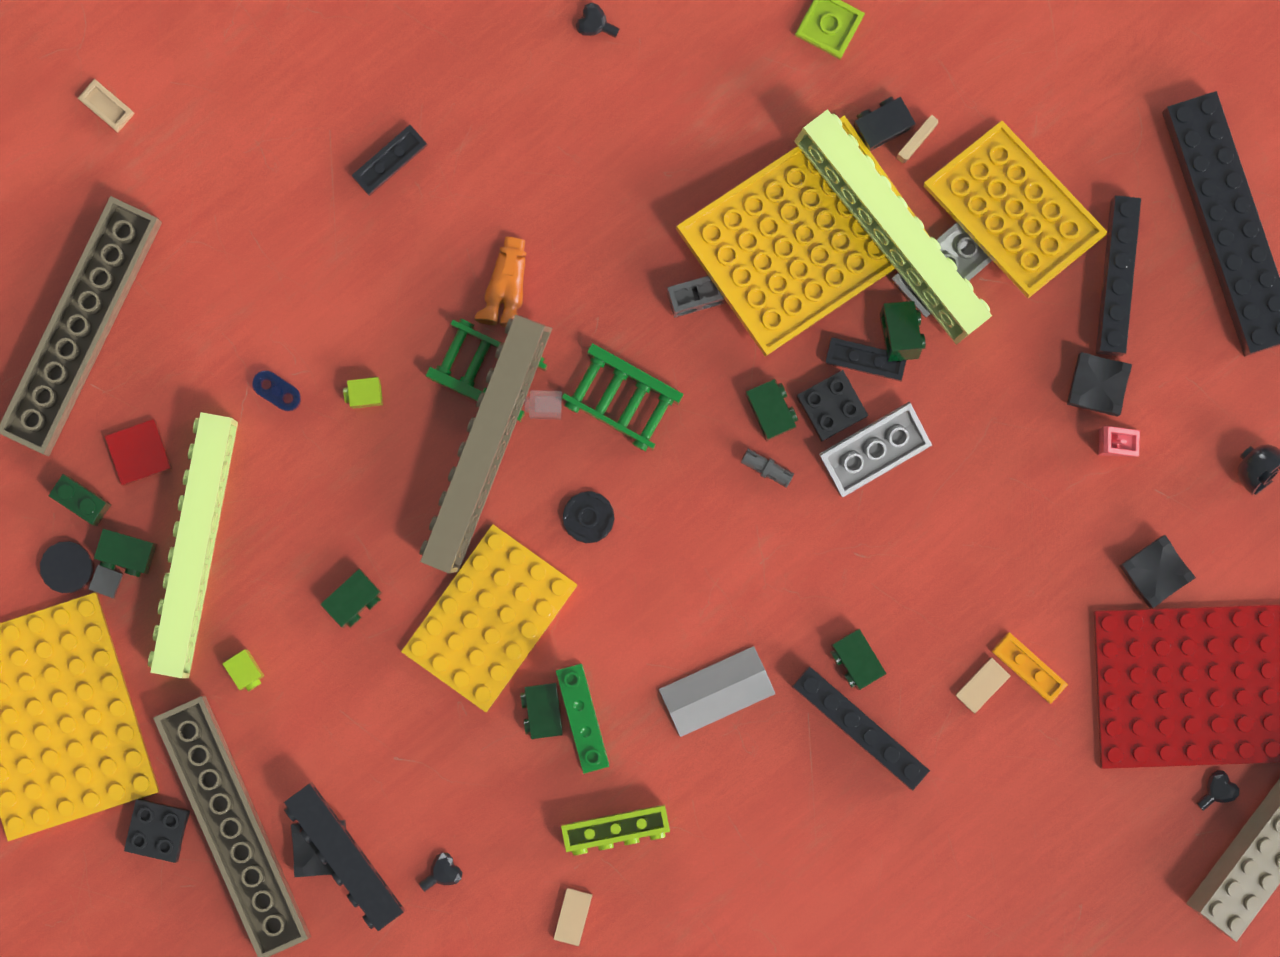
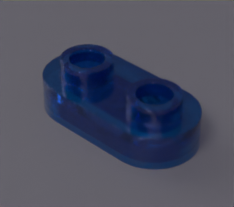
M261 371L255 375L252 385L258 395L283 411L290 412L299 407L301 394L297 388L270 371ZM265 380L271 381L269 389H263L262 383ZM291 394L293 396V401L291 403H285V395Z

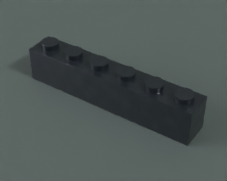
M1115 195L1110 202L1096 354L1123 356L1126 354L1141 198Z
M808 667L791 686L910 790H914L930 772L927 767L811 667Z
M312 782L284 802L287 806L284 809L285 813L293 822L297 820L301 825V835L308 843L313 842L318 850L315 853L324 865L328 863L334 871L331 873L333 879L339 886L344 884L349 891V894H347L349 901L355 908L360 906L365 913L362 918L370 929L375 927L379 931L406 911Z

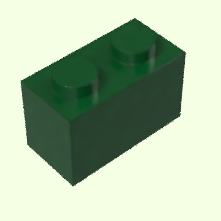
M914 301L884 303L880 312V319L888 362L919 359L922 349H925L926 346L925 336L920 334L919 329L921 325L920 310H916Z
M773 379L746 391L745 395L766 441L796 428L795 422L798 421L793 407L788 408L784 398L788 396L782 383L777 384L776 380Z
M62 474L48 495L94 526H98L111 506L110 503Z
M102 529L94 559L101 561L99 566L115 570L117 565L126 568L124 573L140 577L141 573H149L157 544Z
M358 569L320 605L341 628H345L347 625L351 628L362 618L359 614L366 607L371 610L381 601L378 596L382 592L361 569Z
M860 629L855 630L831 645L834 650L830 654L837 665L843 664L847 671L844 677L851 688L856 686L858 690H861L887 674Z
M557 683L525 687V692L520 693L522 709L527 708L528 718L524 719L525 734H531V739L563 735Z

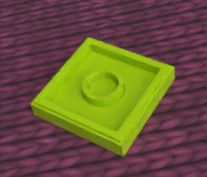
M813 0L795 36L841 60L865 13L841 0Z

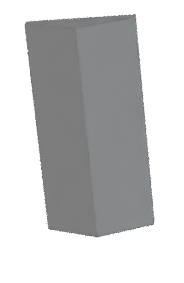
M955 223L937 239L941 247L940 251L946 258H950L957 266L956 271L962 278H966L968 281L992 261L958 223ZM899 273L892 278L893 282L908 301L915 302L916 309L920 310V313L927 318L931 314L903 277Z
M908 402L821 452L819 455L837 490L844 497L929 448L932 444L912 404Z
M754 646L659 689L680 737L776 694Z

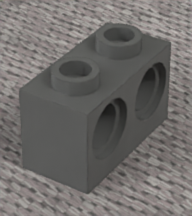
M709 276L667 288V295L674 318L724 304L725 301Z

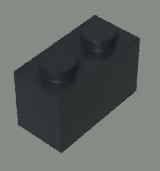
M893 97L882 101L879 104L880 108L871 112L870 109H867L856 116L858 120L855 121L853 126L869 151L914 128L916 123L901 97L895 100Z

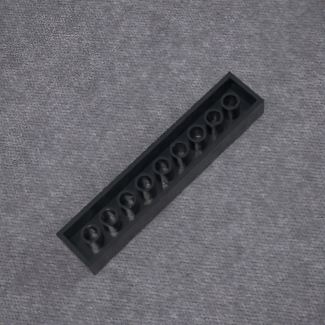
M1217 91L1168 106L1162 114L1244 357L1279 346L1280 277Z

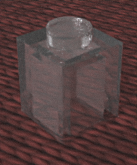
M530 390V397L525 399V412H529L530 419H561L562 391Z

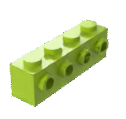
M665 804L561 825L566 852L572 851L573 856L588 853L587 848L598 846V850L614 848L613 843L624 841V845L639 843V838L650 836V840L665 838V833L670 832Z

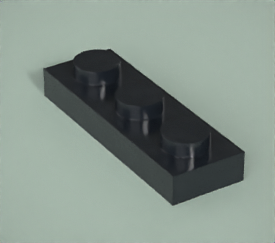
M409 125L352 174V177L370 196L427 147L428 144Z
M831 337L825 364L901 382L906 360L888 362L886 350Z

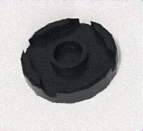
M592 491L582 492L573 496L565 505L563 512V523L568 534L576 541L586 544L596 543L606 538L612 530L615 520L614 510L609 500L601 494Z
M70 541L58 542L50 546L43 554L40 562V574L44 583L52 590L60 593H74L83 589L93 573V561L89 552L81 545Z

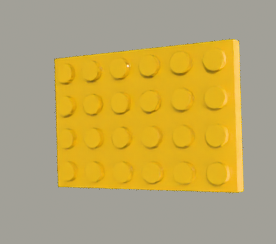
M1003 121L999 122L924 182L923 187L1027 298L1036 293L1107 233L1101 224Z
M492 524L401 652L487 713L578 585Z

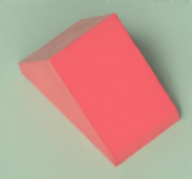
M1110 426L1102 427L1099 429L1098 455L1139 457L1140 431Z

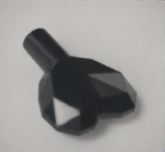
M595 3L585 5L583 17L576 24L577 31L585 36L604 32L616 38L620 28L606 21L605 13Z
M1217 770L1211 774L1208 780V793L1197 802V805L1204 811L1213 802L1227 803L1234 801L1239 796L1240 788L1235 783L1229 781L1225 771Z
M442 852L435 857L432 863L431 875L422 880L419 885L424 892L436 883L454 885L462 879L463 872L453 864V858L449 853Z

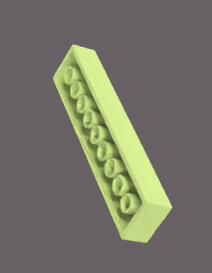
M827 109L803 127L794 142L954 343L957 345L992 316L989 312L988 304L983 299H978L973 292L972 284L966 278H962L956 271L957 266L950 258H946L940 251L941 247L937 240L927 235L923 230L924 225L921 220L916 216H912L907 209L908 205L901 196H896L891 189L892 186L889 180L884 175L880 176L874 168L873 160L860 151L857 140L851 134L845 132L839 117L834 113L831 114Z
M201 412L200 418H195L193 433H196L195 444L191 443L188 451V459H191L190 470L186 469L183 477V485H186L185 495L180 496L178 511H181L180 521L175 522L173 537H176L175 547L170 548L168 562L171 563L170 573H166L164 576L163 588L166 589L165 599H161L159 602L158 614L161 615L160 625H156L153 632V640L156 641L155 651H151L148 658V667H151L150 673L177 678H189L238 427V422L233 418Z

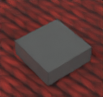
M98 565L89 589L114 599L124 574Z

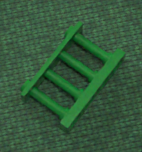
M460 318L459 322L452 320L451 326L458 329L441 365H438L436 369L429 367L426 377L477 402L482 391L474 388L475 383L473 381L490 346L498 348L501 342L474 330V324ZM468 334L481 340L465 376H461L460 380H457L450 376L452 373L450 369ZM541 357L538 368L546 371L548 366L543 363L545 358ZM521 410L517 421L520 423L525 415L524 411Z
M592 343L587 352L591 356L589 360L591 364L573 396L570 397L565 393L563 394L562 400L566 402L564 406L575 413L581 410L634 440L632 443L634 446L645 452L648 448L653 450L655 443L649 441L668 406H672L673 403L679 405L684 394ZM607 365L614 369L612 373L614 376L594 410L581 403L600 367L603 368ZM630 378L637 382L635 385L637 388L618 422H615L604 416V413L622 381ZM650 390L659 394L658 399L660 401L642 433L638 435L626 427L646 393L649 394Z
M583 664L556 670L583 774L609 767Z

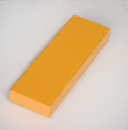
M1010 632L991 651L1049 704L1068 685Z

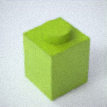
M379 377L348 380V387L343 388L345 403H350L352 409L383 405Z
M244 649L223 663L239 690L246 688L249 692L261 684L259 679L264 677V674L247 649Z

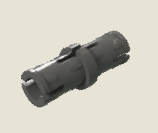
M749 448L741 460L742 464L759 472L761 477H768L787 488L794 475L793 472L774 463L775 460L771 458L768 460Z

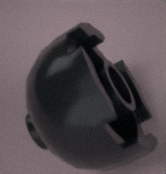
M1269 444L1260 445L1255 449L1250 446L1240 456L1243 460L1238 467V476L1242 485L1251 495L1260 493L1273 482L1272 479L1280 470V450Z

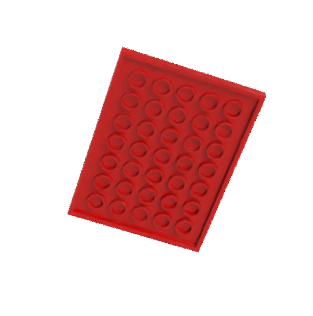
M1280 605L1094 611L1101 769L1280 763Z

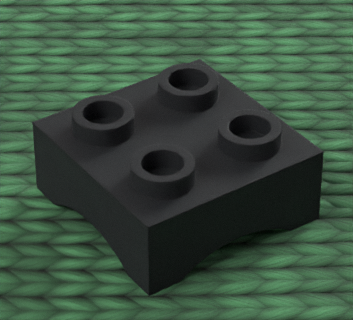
M1083 352L1079 353L1067 405L1112 416H1120L1132 364L1109 360Z
M843 370L796 396L821 442L868 416Z
M1166 535L1159 537L1120 565L1149 608H1154L1196 578L1180 558Z
M136 799L124 851L168 862H178L190 810Z
M340 820L346 828V820ZM299 823L291 824L294 878L331 875L334 871L328 863L324 865L315 853L318 850L313 842L308 843L301 835V825Z

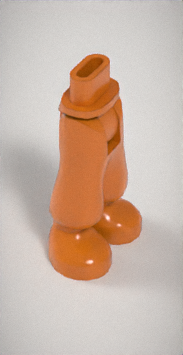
M505 237L504 246L500 247L493 274L484 295L486 307L476 313V322L485 325H497L500 304H504L500 326L506 328L509 319H514V316L517 315V309L523 303V279L526 256L524 251L525 240Z

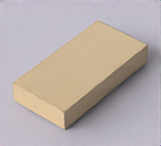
M95 79L78 97L84 105L117 133L135 114Z
M931 115L896 157L901 163H906L939 123L938 119Z
M990 658L955 696L975 714L1007 681L1010 675L993 658Z
M567 888L553 940L579 946L593 894Z

